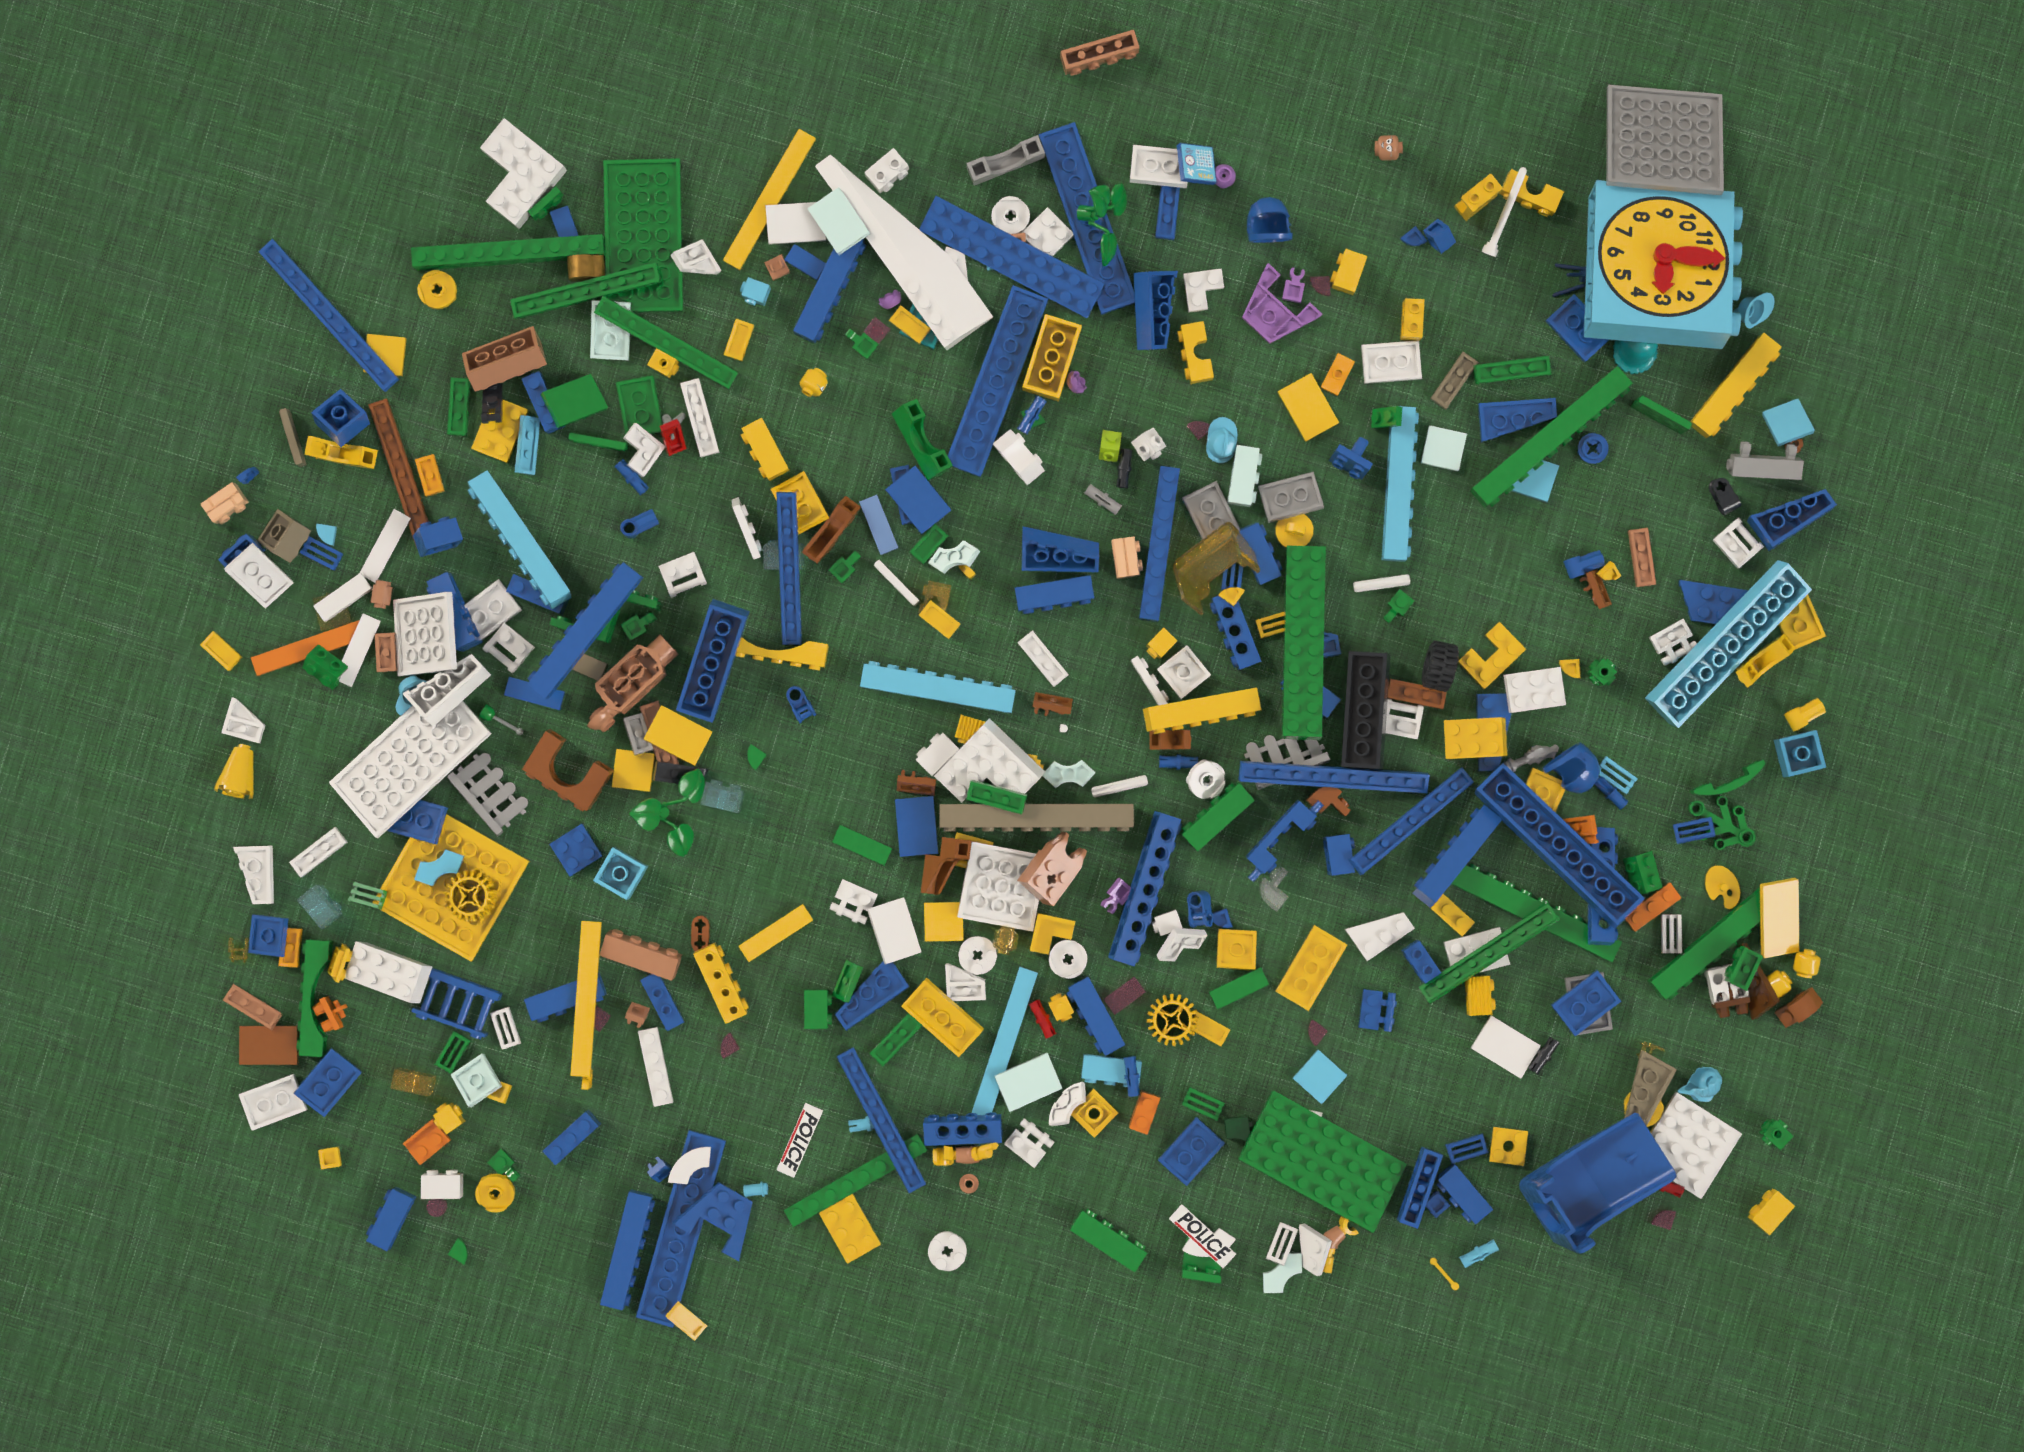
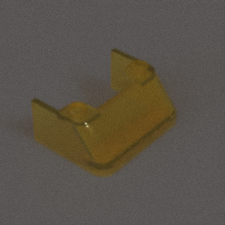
M1226 522L1180 556L1173 565L1181 599L1200 615L1204 614L1200 601L1210 593L1209 582L1233 564L1238 562L1242 567L1249 566L1256 573L1260 572L1255 552L1232 523Z

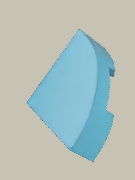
M317 524L316 529L321 540L334 546L337 527Z

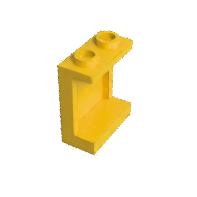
M1489 174L1461 197L1462 200L1454 207L1464 220L1467 221L1494 200L1503 187L1492 174Z

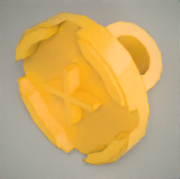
M1305 514L1282 519L1275 526V535L1280 544L1285 548L1287 546H1306L1313 536V525Z

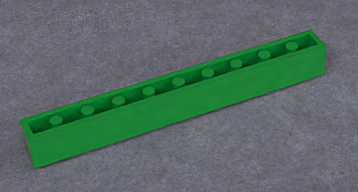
M602 234L412 247V267L416 271L564 261L569 256L581 254L602 255L605 258V237Z
M1617 366L1475 485L1470 492L1484 508L1488 505L1493 507L1500 501L1498 497L1501 494L1505 493L1507 495L1515 488L1513 486L1514 483L1517 481L1521 483L1529 476L1527 472L1532 468L1536 471L1544 464L1542 460L1548 456L1550 459L1558 452L1556 449L1561 444L1563 446L1567 445L1573 439L1571 436L1575 432L1580 434L1586 429L1587 426L1585 424L1589 420L1594 422L1602 415L1600 413L1602 409L1606 408L1608 410L1616 403L1614 399L1619 395L1622 398L1630 392L1629 387L1633 383Z
M1471 863L1469 866L1466 865L1451 883V885L1521 919L1526 918L1549 903V901L1540 897L1538 900L1532 898V893L1521 889V891L1514 889L1515 885L1506 880L1503 883L1496 880L1497 876L1487 872L1485 875L1479 872L1480 868ZM1559 906L1552 907L1560 920L1545 929V931L1608 962H1613L1622 941L1617 938L1612 945L1588 944V925L1583 923L1584 919L1575 914L1572 917L1567 915V910Z

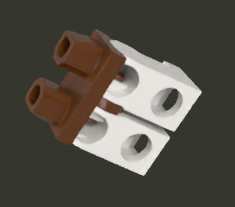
M1732 964L1708 968L1704 972L1709 988L1711 1005L1716 1009L1719 1018L1730 1016L1729 1006H1735L1737 1015L1748 1013L1747 1003L1750 1002L1748 990L1745 991L1724 981L1726 978L1724 973L1727 967Z

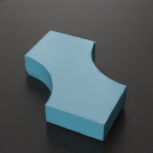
M445 849L442 856L433 862L421 861L414 880L434 886L442 875L459 873L464 855Z

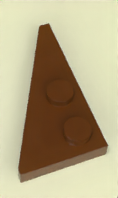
M1747 943L1739 945V948L1740 946H1745L1750 949ZM1759 965L1748 988L1750 997L1748 1004L1752 1020L1759 1018L1780 1001Z

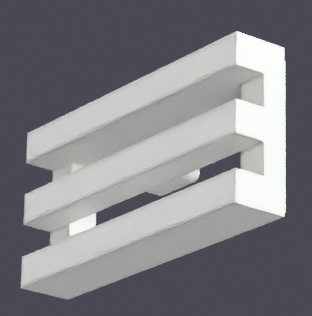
M1681 914L1661 915V953H1682ZM1666 918H1669V949H1666ZM1674 918H1676V949H1674Z
M510 1007L490 1013L502 1050L521 1044ZM504 1012H506V1015H507V1018H508V1021H509V1024H510V1027H511V1030H512V1033H513V1036H514V1039H515L514 1042L512 1041V1038H511V1035H510V1032H509V1029H508V1026H507V1023H506V1019H505V1016H504ZM498 1014L500 1016L508 1040V1044H505L496 1015Z
M1280 1222L1266 1259L1284 1266L1298 1229ZM1282 1228H1285L1276 1255L1273 1257L1271 1255ZM1290 1230L1293 1233L1291 1235L1290 1241L1284 1253L1283 1259L1280 1260L1278 1258L1280 1256V1253L1282 1251L1285 1240Z

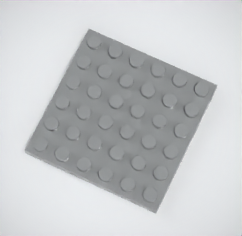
M1608 85L1606 185L1722 195L1724 192L1722 94Z

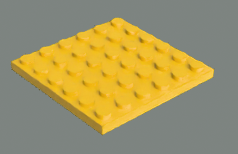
M446 814L437 845L409 838L381 887L382 890L388 891L381 911L472 962L530 861ZM445 849L464 855L459 873L464 877L465 870H468L469 875L472 870H476V877L480 872L483 873L482 879L488 876L490 879L487 884L494 883L490 890L497 891V893L491 894V897H496L497 900L490 901L495 907H487L490 914L487 915L482 912L484 919H480L477 915L476 922L472 921L471 916L469 922H465V916L458 920L459 913L452 916L451 913L454 908L448 910L446 907L451 905V903L444 902V899L449 898V895H445L444 891L451 890L446 885H453L450 879L454 877L458 880L455 873L444 874L438 878L434 886L416 881L414 879L420 862H433L442 856ZM467 880L462 884L472 889L478 882ZM483 888L479 893V898L482 901V903H484L485 900V892ZM457 889L456 901L459 904L462 895L459 889ZM467 891V894H468L469 896H468V898H467L466 901H468V900H470V899H472V900L474 899V898L472 897V895L474 894L475 891H472V893H468V891ZM374 900L372 903L379 904V901ZM471 903L463 908L467 912H475L479 909Z

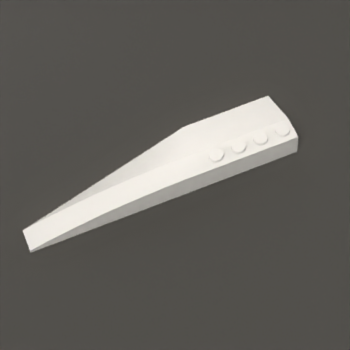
M829 155L815 166L832 191L838 187L842 190L870 232V235L866 237L946 350H949L993 318L949 254L833 156Z

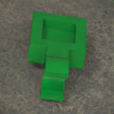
M849 329L845 334L849 340L855 343L852 349L866 360L879 345L865 333L859 336Z
M856 551L847 560L841 556L828 570L843 584L856 571L852 565L861 556Z
M1399 589L1387 603L1391 609L1383 619L1389 623L1397 613L1403 616L1414 600Z
M651 612L641 619L638 615H635L622 623L621 626L630 641H633L646 633L648 630L645 626L654 622L657 618Z
M503 1148L488 1161V1164L498 1174L503 1175L506 1173L512 1182L521 1176L512 1167L515 1161Z

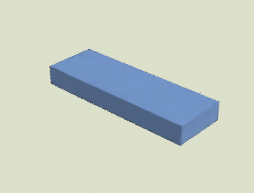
M875 495L860 501L859 503L880 555L898 549L878 496Z

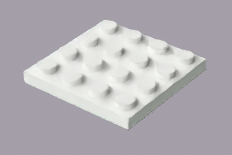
M452 592L393 600L398 676L457 669Z
M972 842L957 917L1033 931L1039 900L1017 880L1036 854Z
M1677 1092L1673 1094L1663 1110L1661 1118L1650 1131L1676 1172V1178L1673 1182L1684 1186L1687 1191L1700 1199L1704 1196L1742 1133Z

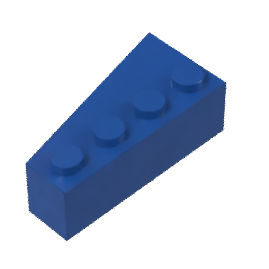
M1178 271L1134 273L1137 350L1167 349L1170 329L1168 319L1169 315L1172 314L1173 306L1170 305L1172 295L1175 294L1173 284L1174 278H1177Z
M1824 489L1801 499L1751 515L1747 522L1767 550L1771 551L1831 511L1837 504L1827 490Z
M1023 527L1022 571L1098 572L1099 543Z
M445 572L427 581V591L429 594L452 592L456 650L464 652L483 643V640L478 638L480 634L475 623L472 621L468 608L464 606L465 601L452 574Z

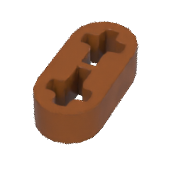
M702 915L695 917L691 924V946L695 951L700 950L699 946L695 945V942L699 941V935H702V941L705 942L702 948L708 946L710 940V922L707 917ZM699 919L706 923V926L702 927V933H699V926H696V922H699Z

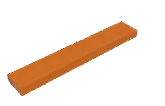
M360 620L251 657L256 675L260 676L304 661L306 655L317 645L322 646L328 652L349 645Z

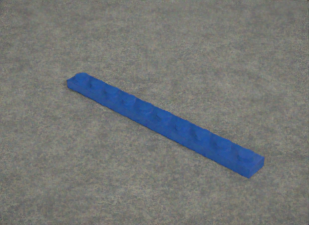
M274 239L269 241L259 251L383 391L386 392L399 380L395 373Z
M1240 761L1238 780L1240 782L1427 793L1430 775L1423 772Z

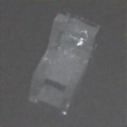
M1280 867L1279 870L1275 868L1269 876L1271 880L1268 881L1263 877L1259 885L1261 899L1276 912L1289 897L1277 888L1288 873L1283 867Z

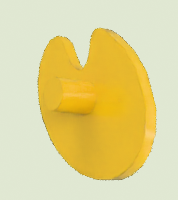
M1724 866L1711 867L1705 877V887L1709 898L1715 900L1717 896L1722 895L1725 908L1731 909L1735 907L1740 898V887L1736 877ZM1728 890L1732 891L1731 896L1727 895Z

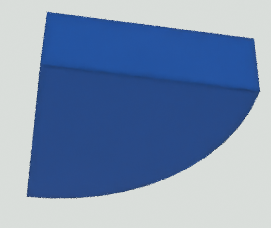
M1416 226L1400 238L1403 243L1409 246H1420L1427 242Z
M251 467L243 471L236 478L241 483L247 484L259 474V471L256 467Z
M1227 909L1212 913L1214 924L1223 928L1232 927Z

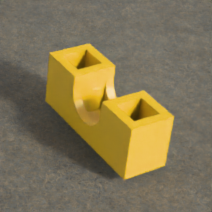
M1513 169L1507 174L1502 186L1503 189L1499 193L1503 195L1505 200H1507L1518 174ZM1525 175L1515 201L1521 203L1520 205L1526 209L1533 208L1538 210V213L1543 216H1552L1556 212L1564 191L1546 184L1541 194H1530L1526 189V182L1529 176Z
M1204 321L1181 325L1177 335L1179 342L1183 343L1184 349L1181 350L1182 361H1186L1187 368L1184 369L1186 380L1189 379L1190 384L1213 380L1211 359L1201 360L1194 354V347L1207 341Z

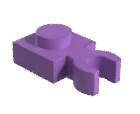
M1291 268L1289 273L1291 281H1285L1282 300L1301 303L1305 283H1300L1305 274L1303 269L1299 276H1295L1294 268Z
M1117 878L1107 891L1110 897L1104 899L1101 902V906L1106 908L1110 904V908L1107 911L1113 914L1117 909L1118 903L1123 906L1126 902L1131 887L1122 879Z

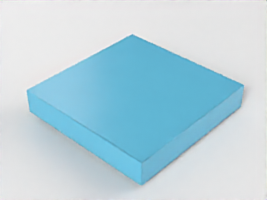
M1799 399L1762 412V416L1778 446L1813 434L1815 431Z
M1542 460L1544 464L1536 471L1532 468L1527 472L1529 476L1521 483L1519 481L1514 483L1513 486L1515 488L1512 491L1548 502L1559 465Z
M1317 1050L1295 1074L1293 1079L1322 1104L1347 1075L1321 1051Z

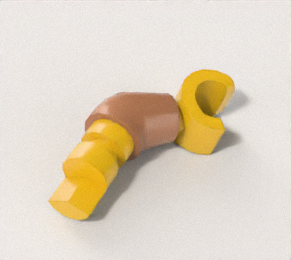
M995 1142L981 1146L955 1147V1150L950 1146L934 1148L933 1163L936 1166H949L954 1163V1160L955 1163H978L982 1159L991 1158L992 1150H996L999 1145Z
M1340 1217L1339 1220L1340 1227L1335 1226L1323 1234L1332 1241L1323 1269L1325 1273H1332L1334 1262L1332 1254H1335V1249H1338V1245L1346 1238L1345 1234H1359L1354 1227H1347L1349 1221L1343 1217Z

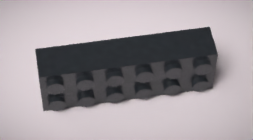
M1349 651L1342 767L1383 770L1391 655L1388 653Z

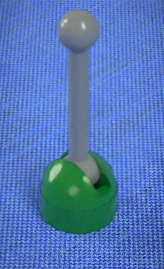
M487 704L479 715V718L485 721L494 719L516 731L517 735H522L524 732L522 728H516L495 716L494 709Z

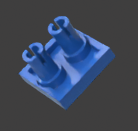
M1359 437L1351 450L1339 444L1329 461L1332 462L1335 468L1344 469L1349 472L1348 474L1351 477L1362 480L1373 465V463L1361 457L1369 442Z

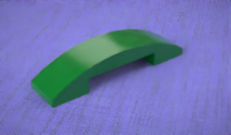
M1758 760L1742 767L1745 775L1716 788H1713L1712 783H1705L1689 791L1693 795H1716L1729 792L1755 777L1765 765V761Z

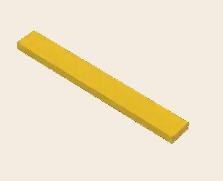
M801 129L797 131L725 255L724 262L741 270L767 225L765 206L779 204L816 140L815 137Z
M581 921L571 1076L591 1077L602 922Z

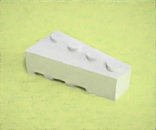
M471 654L457 662V669L448 670L443 673L439 672L434 675L433 679L426 683L422 682L417 685V688L402 694L424 719L434 727L491 674Z

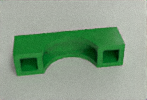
M917 399L903 404L891 413L927 481L942 475L953 467L945 450L935 448L928 441L924 432V419L926 415Z

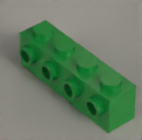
M1232 782L1224 789L1226 792L1221 797L1219 795L1210 802L1212 805L1207 810L1203 808L1196 814V820L1193 822L1189 821L1182 827L1183 831L1180 834L1197 852L1255 801L1240 783L1234 784Z
M1088 1208L1087 1210L1081 1209L1070 1226V1231L1131 1271L1136 1272L1147 1255L1146 1246L1138 1240L1133 1242L1128 1239L1130 1235L1120 1229L1118 1232L1113 1229V1224L1106 1219H1103V1221L1096 1218L1097 1214Z

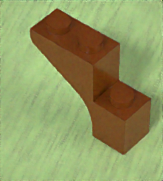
M845 496L837 504L829 519L806 545L802 553L818 563L834 547L861 507Z
M942 837L940 856L925 854L921 893L939 895L942 892L954 866L961 860L970 859L971 840Z

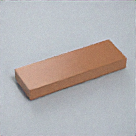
M1648 528L1629 530L1628 537L1636 587L1656 585Z
M235 984L232 985L223 999L226 1003L270 1030L274 1029L283 1015Z

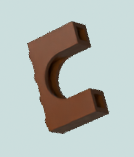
M552 729L545 731L522 770L526 772L525 774L529 778L541 781V785L546 789L556 791L563 800L573 802L574 807L577 809L588 811L615 770L598 760L593 763L581 783L572 785L561 781L555 773L554 760L566 739Z

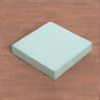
M1429 425L1421 464L1458 472L1467 434Z
M480 1054L451 1074L468 1107H473L502 1087L485 1054Z

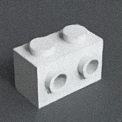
M893 148L864 173L870 183L881 193L889 191L893 187V182L897 179L902 180L908 174L909 166Z

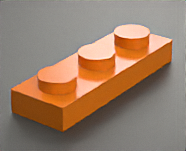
M1668 882L1663 888H1660L1646 898L1625 920L1631 929L1636 932L1680 900L1681 896L1673 885Z

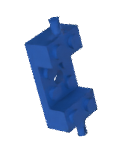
M1297 800L1245 856L1256 866L1255 870L1248 876L1251 881L1254 882L1263 873H1270L1277 866L1275 863L1277 859L1266 849L1267 847L1272 848L1278 842L1277 837L1281 832L1285 834L1292 825L1289 824L1291 821L1303 831L1305 829L1310 830L1316 823L1314 819L1317 817L1316 813L1324 806L1320 801H1317L1311 809H1308Z

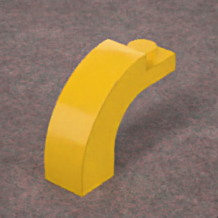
M308 436L304 455L338 464L374 469L378 450L348 444L340 447L333 441Z
M1785 633L1736 669L1738 679L1746 687L1751 686L1763 673L1788 657L1796 648Z

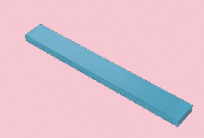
M1019 967L972 1113L985 1115L993 1111L1000 1090L994 1076L1006 1071L1038 972Z

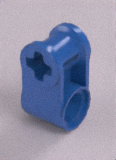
M793 686L788 689L786 697L799 724L802 723V720L812 715H817L800 687ZM794 689L799 690L801 694L800 698L796 701L790 697V693Z
M1204 890L1190 893L1187 897L1190 927L1196 928L1203 925L1211 927L1213 924L1210 894ZM1198 896H1199L1200 899H1201L1200 904H1199L1198 901H1197V897H1198Z

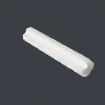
M1409 575L1357 581L1353 583L1355 592L1405 586L1410 584Z
M1146 775L1096 786L1091 791L1093 797H1099L1145 786L1148 784Z

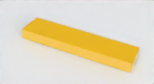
M802 904L739 945V948L748 962H750L813 921V918L804 904Z

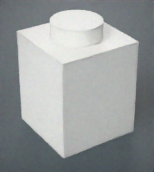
M1176 910L1155 916V921L1152 922L1155 933L1159 932L1160 936L1171 933L1173 928H1182Z

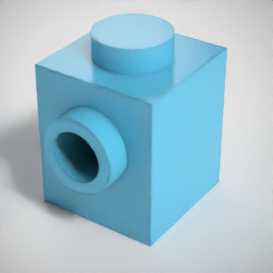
M749 277L746 282L743 281L740 288L742 297L745 299L744 302L753 306L756 303L765 306L771 290L770 285Z

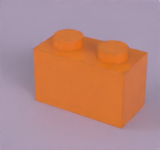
M1141 1090L1129 1123L1130 1129L1148 1135L1160 1096Z

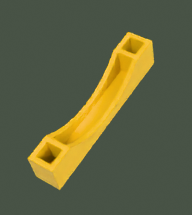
M741 638L736 657L744 658L746 654L752 655L754 660L763 661L764 658H769L772 663L782 664L783 661L790 662V666L801 667L802 664L809 665V669L820 671V667L825 668L829 645L808 641L792 649L768 650L757 647Z

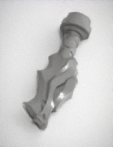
M1536 745L1531 750H1528L1524 757L1515 761L1509 758L1504 764L1510 770L1516 772L1517 767L1527 763L1529 765L1533 763L1540 764L1546 758L1554 759L1559 747L1558 745L1551 747Z

